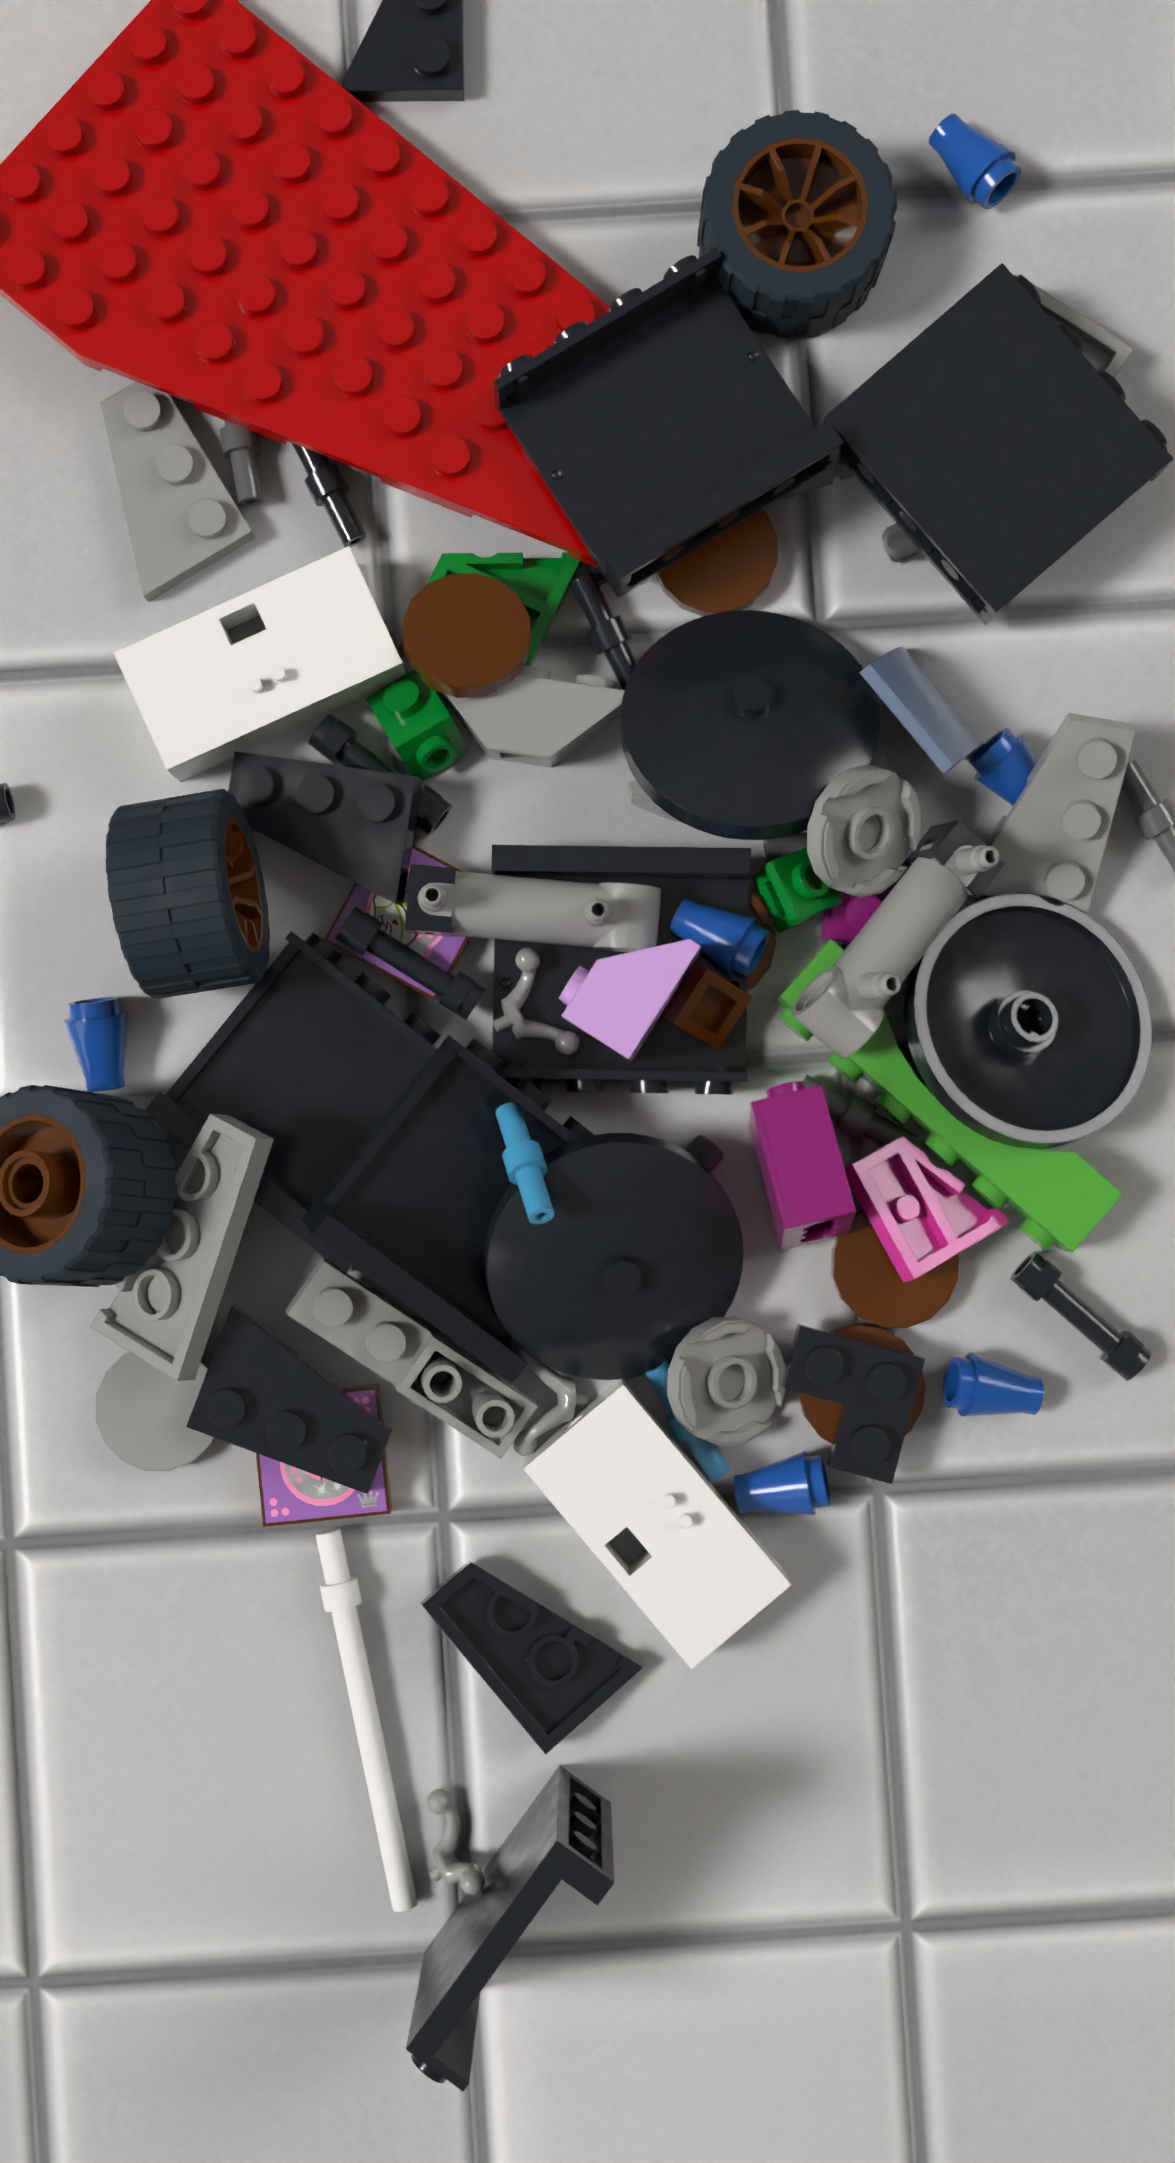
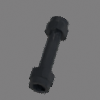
M332 714L327 715L321 721L309 739L308 744L334 765L341 760L352 768L400 774L357 742L356 731ZM428 785L421 789L415 826L430 836L445 820L452 805Z
M355 906L335 939L362 956L366 951L373 954L442 998L439 1003L440 1005L467 1020L486 987L461 971L454 976L381 930L383 922Z
M1034 1251L1026 1257L1016 1268L1010 1280L1032 1300L1038 1301L1042 1298L1103 1352L1100 1359L1122 1378L1128 1381L1135 1377L1148 1363L1152 1352L1129 1331L1124 1330L1119 1333L1059 1280L1062 1272L1048 1260L1044 1259L1038 1252Z

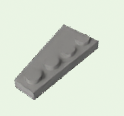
M209 1115L175 1175L177 1200H174L172 1211L174 1216L170 1228L166 1230L162 1238V1245L155 1255L150 1256L141 1270L136 1274L126 1276L122 1282L114 1284L119 1289L109 1309H99L90 1328L175 1381L195 1380L269 1156L273 1138L229 1115Z

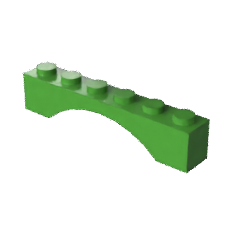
M832 939L820 948L775 1000L785 1009L779 1016V1019L806 1042L810 1040L813 1034L791 1015V1010L807 985L821 972L832 967L844 952ZM884 1007L882 1008L884 1010V1017L881 1024L861 1048L842 1059L833 1052L829 1055L827 1061L849 1081L856 1084L862 1077L881 1093L875 1100V1103L893 1120L904 1126L910 1119L929 1136L923 1142V1145L940 1161L950 1168L959 1161L977 1178L971 1184V1187L982 1198L999 1210L1007 1203L1023 1217L1025 1221L1019 1226V1229L1046 1252H1049L1055 1245L1059 1250L1073 1253L1123 1195L1076 1152L1008 1146L992 1141L963 1125L938 1102L935 1096L917 1078L898 1048Z

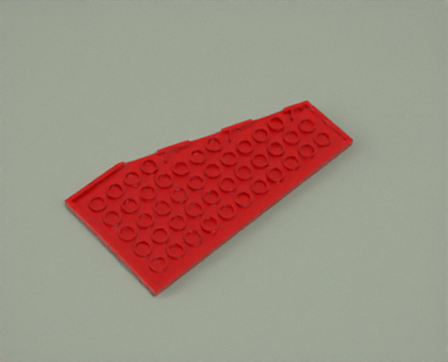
M150 0L0 164V295L85 366L100 372L103 368L192 403L195 409L237 424L285 445L288 441L377 476L381 479L382 483L470 518L476 515L567 551V556L598 568L495 408L493 381L499 378L500 371L515 358L525 354H530L532 358L553 346L554 340L564 329L579 321H585L587 324H590L608 313L609 306L237 0Z

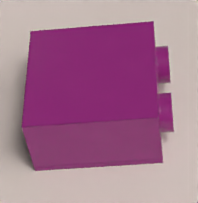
M793 1081L770 1088L766 1091L767 1098L751 1102L749 1134L780 1251L849 1234L856 1214V1208L822 1085L805 1088L803 1081Z

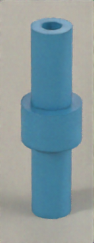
M515 1102L505 1103L497 1108L495 1114L506 1146L502 1153L509 1181L518 1185L529 1222L532 1224H543L550 1221L555 1215L543 1178L547 1172V1165L540 1144L531 1140L521 1106Z
M665 1361L657 1368L645 1372L669 1413L665 1420L677 1441L686 1442L708 1481H715L730 1471V1467L716 1444L690 1435L675 1419L667 1397V1378L670 1364L668 1361Z

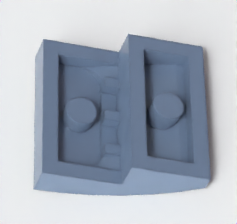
M903 646L887 652L859 672L944 775L984 744Z

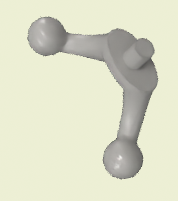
M530 947L522 948L518 951L515 959L516 965L522 970L521 977L515 988L506 998L500 1000L504 1016L493 1020V1025L497 1032L510 1027L518 1040L523 1038H544L555 1041L556 1049L560 1054L565 1056L573 1055L578 1051L580 1045L579 1037L575 1033L564 1031L549 1024L524 1019L520 1010L530 993L536 969L540 964V955L535 949Z
M520 1348L518 1352L526 1360L530 1368L549 1388L557 1393L556 1406L536 1420L528 1429L520 1432L512 1443L513 1449L519 1455L527 1456L536 1450L537 1438L557 1425L572 1421L575 1407L587 1405V1395L585 1393H576L573 1378H568L555 1372Z
M435 1789L427 1798L428 1808L437 1815H445L446 1829L442 1839L433 1849V1858L436 1866L430 1870V1877L434 1881H439L443 1877L450 1885L460 1882V1887L464 1893L476 1895L483 1890L485 1877L480 1866L470 1862L458 1861L456 1850L461 1834L460 1818L452 1803L449 1792L444 1789Z

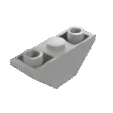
M524 666L523 670L512 681L510 678L506 683L498 686V691L484 697L456 698L441 692L439 693L489 759L551 768L621 716L625 690L613 689L614 682L600 676L577 675L575 683L550 680L551 672L548 670Z

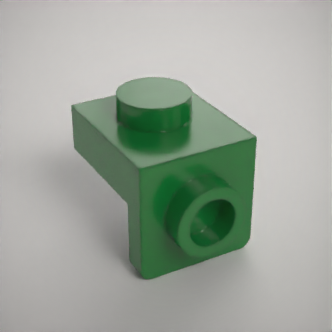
M415 670L366 698L411 776H416L424 781L435 773L447 769L452 763L468 754V746L436 691L421 680V675Z
M807 847L774 859L766 864L764 870L752 876L763 901L774 918L778 934L796 927L842 903L838 891L829 888L814 873L807 853Z

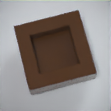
M695 961L661 1016L719 1051L751 1001L752 996Z

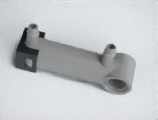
M961 820L930 827L919 841L916 852L912 851L905 861L911 866L833 966L815 977L795 1001L791 1015L839 1058L842 1059L850 1056L870 1039L884 1017V1010L882 1008L892 995L899 992L901 983L967 899L979 898L1004 866L1005 862L999 858L997 849L987 846Z
M410 864L405 930L411 934L452 937V935L591 947L600 950L629 953L657 946L662 889L654 886L607 882L597 884L462 872L450 867Z

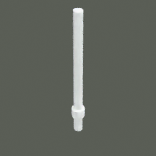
M326 1529L315 1534L325 1582L319 1585L324 1611L331 1612L392 1908L395 1912L407 1911L416 1907L418 1902L357 1611V1605L362 1603L357 1576H350L341 1529Z

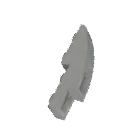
M323 1257L286 1308L288 1316L392 1383L396 1391L500 1459H502L538 1407L534 1401L444 1335L372 1287L370 1289L348 1273L343 1274Z

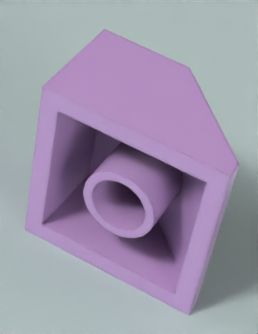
M691 939L597 959L590 971L579 966L559 997V1000L567 1005L561 1016L632 1062L690 968L700 956L701 946Z

